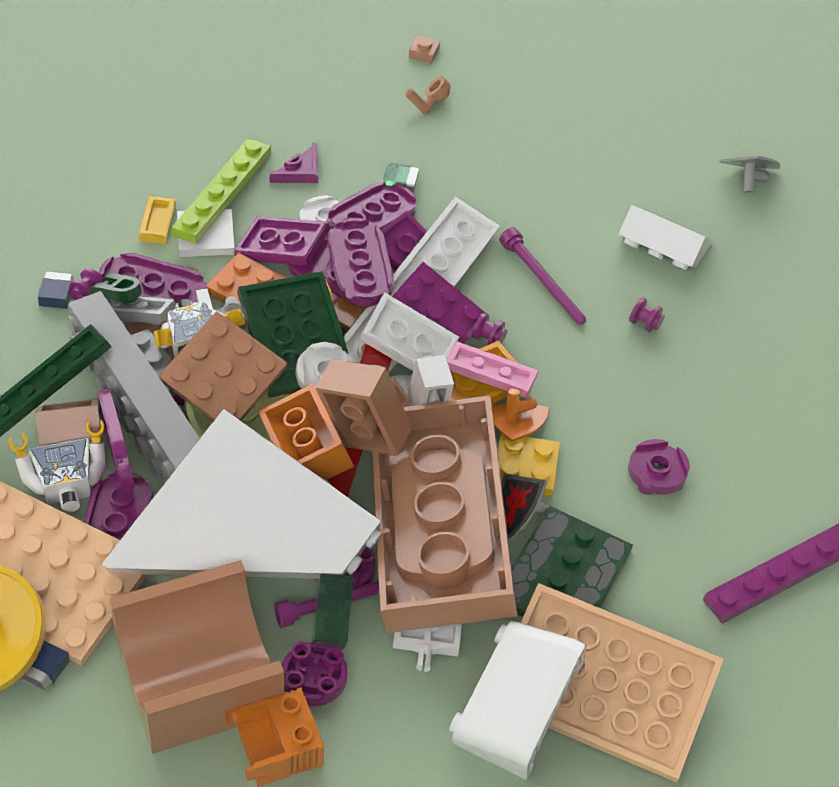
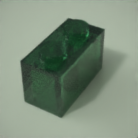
M320 573L317 582L311 640L313 645L332 646L344 650L348 642L353 577Z

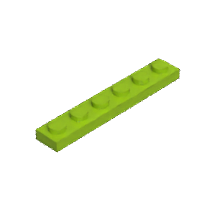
M247 139L171 227L172 236L197 244L271 155V145Z

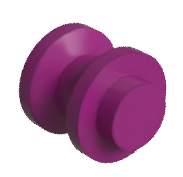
M85 268L80 273L81 280L76 279L70 283L69 289L75 301L91 295L90 288L96 283L103 282V277L94 269Z
M642 297L635 304L630 314L629 322L635 324L638 320L645 324V331L651 332L653 329L658 330L665 318V315L662 314L663 308L660 306L654 309L648 307L647 299Z
M484 312L477 319L471 337L477 340L482 336L488 339L487 345L498 340L502 344L507 335L505 322L500 320L494 324L489 321V314Z

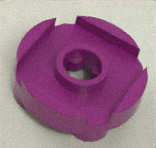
M650 439L638 444L636 450L632 452L628 463V472L631 479L638 485L639 491L646 495L653 493L664 495L681 490L684 487L690 469L689 459L685 452L678 446L677 449L668 446V441L662 439ZM654 463H658L660 467H665V469H655L653 467Z

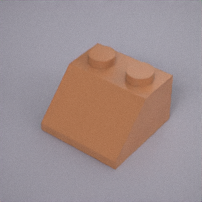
M98 399L39 405L35 410L39 447L88 438L89 443H91L92 437L86 431L88 420H90L91 432L97 433L101 429Z

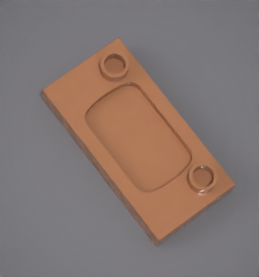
M491 396L404 407L413 428L399 455L394 456L372 452L376 518L381 521L378 531L382 533L377 541L380 611L386 633L517 617Z

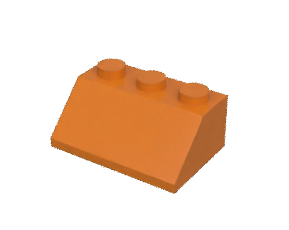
M313 384L258 411L272 443L314 474L328 480L354 467Z

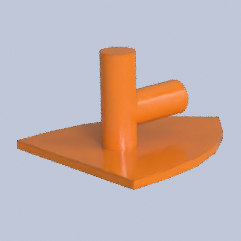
M515 388L508 390L507 403L492 405L495 428L511 442L529 436L539 430L547 420L549 407L537 405L534 397L519 401L520 390Z

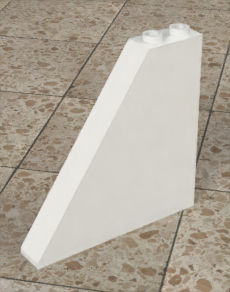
M223 409L107 556L102 565L111 574L188 576L241 560L246 577L343 579L346 573L352 575L363 560L359 555L367 546L371 549L380 538L382 533L378 530L381 521Z

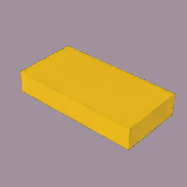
M149 196L139 231V241L167 244L176 209V199Z

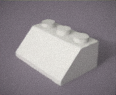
M631 205L618 233L625 237L624 243L637 249L640 244L649 248L647 253L659 259H663L664 255L673 258L672 264L684 270H687L688 266L696 268L713 240L634 205Z

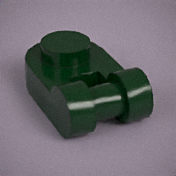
M115 273L108 274L103 278L102 283H96L90 288V294L101 291L106 299L121 301L124 304L135 302L142 294L139 279Z

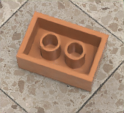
M331 359L315 389L344 446L398 456L413 427L386 367L360 364L349 360Z

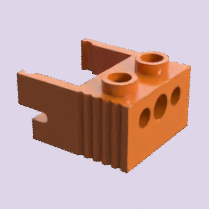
M298 688L296 691L291 690L290 693L285 692L284 695L279 694L278 697L272 696L271 699L266 698L225 711L227 726L232 722L236 723V729L250 767H245L247 781L255 779L257 787L290 777L292 774L296 775L298 772L302 773L304 770L308 771L310 768L314 769L316 766H323L324 744L302 688Z

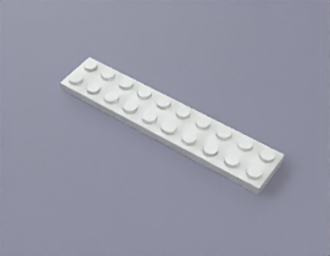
M455 196L393 274V291L390 296H393L422 262H425L451 285L456 287L500 226ZM377 305L368 306L344 336L348 352L355 363H360L366 343L359 338ZM392 359L388 370V374H390L392 370L395 368V366L398 364L397 361Z

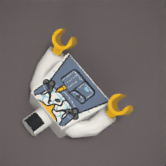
M188 299L180 300L176 304L175 309L168 312L169 322L164 323L161 329L153 332L156 348L172 346L175 358L217 310H213L207 302L192 305V302ZM241 309L232 310L225 314L219 312L236 326L246 325Z
M90 420L87 421L86 431L92 437L91 443H89L88 438L30 448L29 454H26L25 451L28 439L24 433L21 432V438L24 442L21 447H15L10 436L8 447L17 454L15 462L23 484L36 495H43L46 503H60L61 509L64 512L78 510L80 507L79 499L90 496L91 486L98 483L106 466L105 444L101 442V436L104 435L106 430L103 421L100 420L101 429L97 433L90 431Z

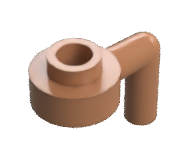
M441 76L431 82L426 89L425 94L427 98L425 101L412 88L405 93V96L423 114H427L436 102H442L450 95L451 84Z

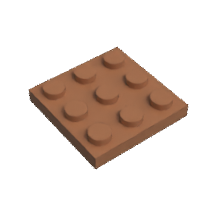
M216 311L158 377L166 387L213 422L223 409L242 421L286 370L287 362Z

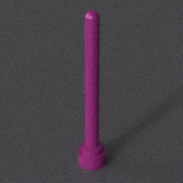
M515 227L506 229L499 238V242L503 247L511 252H516L578 325H583L586 322L585 315L523 245L522 234Z
M379 581L297 604L295 601L289 602L288 600L274 603L277 623L282 629L294 625L295 621L300 620V616L379 594Z

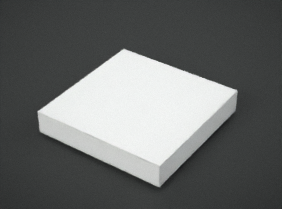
M225 209L197 244L178 238L179 257L234 255L232 209ZM177 211V218L179 219L185 211Z

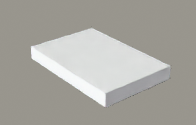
M384 293L359 339L413 371L416 358H422L427 355H445L447 359L459 336Z

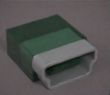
M388 162L383 182H386V185L389 186L400 184L414 192L419 169Z

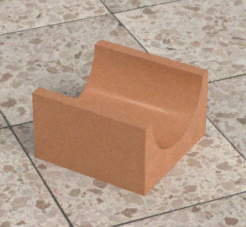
M241 560L110 598L116 642L152 754L236 728L235 722L227 726L225 711L266 698L271 699L272 696L278 697L279 694L284 695V670L280 661L271 662L262 643L253 615L245 569Z

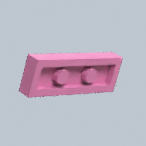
M457 341L447 358L450 371L507 392L512 388L520 390V396L524 398L528 397L537 379L538 370Z

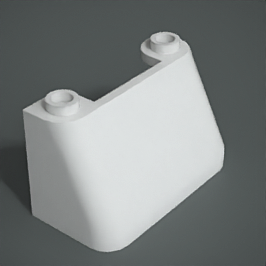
M511 620L508 626L502 624L494 640L498 645L463 714L457 712L449 731L454 733L452 737L454 745L527 780L534 766L532 762L537 751L539 752L542 746V740L567 688L572 684L574 674L578 675L585 659L586 644L573 638Z

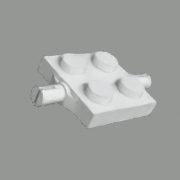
M462 624L395 632L393 648L417 652L418 661L416 669L422 672L423 660H425L424 672H428L431 669L432 655L441 654L458 657Z

